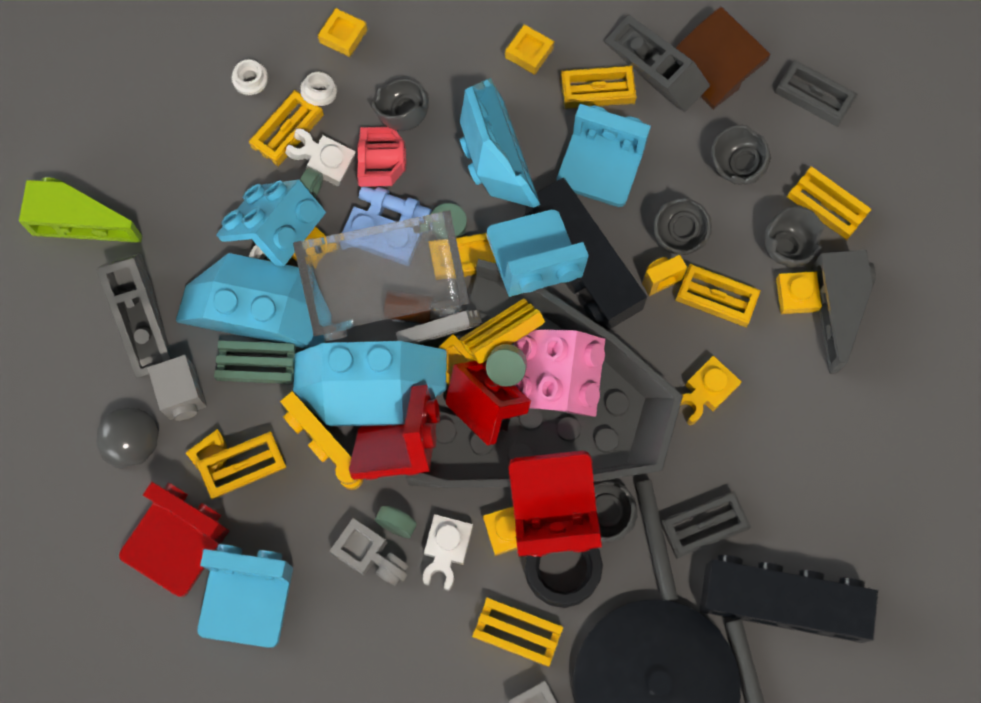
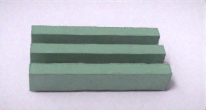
M218 341L219 355L216 356L217 370L214 373V378L217 381L293 384L295 344ZM228 353L287 355V358L228 356ZM227 365L286 367V372L230 371L226 369Z

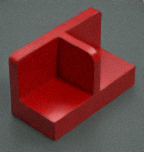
M487 360L480 364L477 361L454 364L445 400L446 405L486 445L496 444L502 419L528 414L531 400L515 385L506 387L494 383L486 372Z

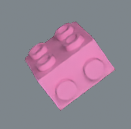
M533 330L514 343V346L518 347L527 359L525 375L515 386L531 400L530 409L555 410L596 417L597 404L600 399L599 388L602 364L605 359L604 338L575 330Z

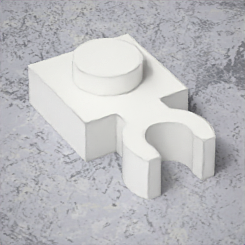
M297 128L294 138L302 141L304 147L295 148L288 144L286 154L294 160H309L306 169L310 167L321 172L324 180L339 187L356 152L324 135L319 143L312 141V137L307 131Z
M434 514L424 555L435 559L432 564L427 566L423 573L425 585H430L431 577L434 573L442 572L446 575L444 590L449 591L452 588L454 574L451 565L452 562L464 565L473 524Z

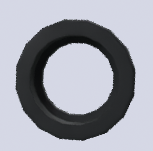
M592 548L581 552L586 559L588 567L586 578L576 589L567 592L556 591L546 585L539 569L542 556L534 557L527 555L525 574L528 586L537 598L550 606L566 608L579 605L593 594L601 581L603 563L600 550Z

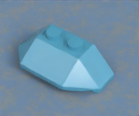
M489 78L465 89L460 118L464 137L459 140L467 158L472 159L473 163L468 165V169L475 184H483L490 196L533 208L541 205L505 102L492 79Z
M231 253L225 255L186 285L176 321L181 324L274 343L295 344L296 347L303 349L326 343L332 320L330 312L301 267L286 264L285 266H275L271 261Z
M404 341L321 343L295 353L293 391L327 426L405 425L412 386L428 385L431 400H434L447 389V351Z

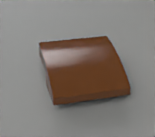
M722 6L699 24L676 47L677 50L695 62L710 84V87L700 97L713 110L738 91L741 83L767 63L771 55Z

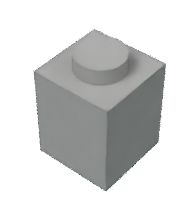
M186 355L147 367L159 409L170 420L181 421L197 415V410L207 407L195 366Z

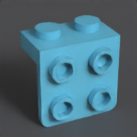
M580 104L575 115L573 135L556 181L564 177L575 194L616 207H623L627 202L641 162L651 125L644 124L635 117H622L609 113L599 106L589 107Z
M299 179L284 182L279 180L263 185L255 184L243 195L244 201L242 204L223 218L221 222L222 228L216 236L222 242L252 239L275 266H285L325 215L326 211Z
M547 210L493 224L487 228L486 236L509 297L533 292L558 283L570 282L583 276L589 255L583 242L571 244L558 211Z
M218 544L217 551L204 549L200 566L210 572L197 628L198 634L208 639L267 648L276 647L280 641L294 567L286 561H281L283 554L258 550L257 557L241 555L242 548L231 545Z

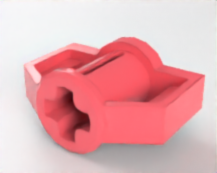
M388 127L360 128L357 174L359 187L392 186L402 173L406 171L405 141L395 130ZM369 142H394V143L369 144ZM374 169H392L391 171H368Z

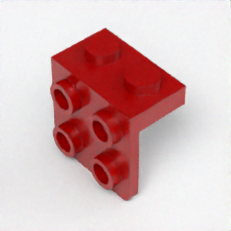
M428 385L412 386L405 425L362 426L358 429L349 466V473L352 479L373 480L386 476L416 475L418 473L430 472L433 448L436 447V424L440 422V410L438 401L436 399L431 400Z
M573 451L518 457L510 460L508 466L515 515L518 556L530 555L540 557L554 552H585L592 548H602L596 509L592 459L589 452Z
M151 482L143 496L152 501L153 504L120 550L119 558L122 562L172 594L184 597L190 592L205 569L200 566L203 550L217 551L218 544L223 542L229 530L218 523L222 515L201 503L195 509L184 502L188 494L168 482L163 489L154 482Z

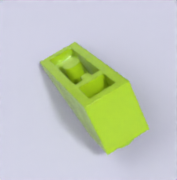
M46 177L42 178L41 181H26L19 222L32 236L125 242L142 241V234L131 220L61 180Z

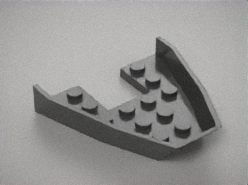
M478 259L476 265L477 277L466 310H479L482 320L480 325L525 298L529 304L531 303L534 306L535 310L538 309L541 312L545 321L543 325L535 330H575L605 339V359L602 364L599 388L600 399L597 404L596 417L529 408L528 414L511 417L507 431L499 430L496 444L488 446L459 417L440 411V422L436 424V447L433 448L430 472L406 475L408 485L437 488L511 487L508 466L511 459L573 451H587L590 453L594 482L663 471L683 395L615 335L546 289L540 288L533 292L509 297L497 264ZM477 327L458 332L457 338L460 340L461 337Z

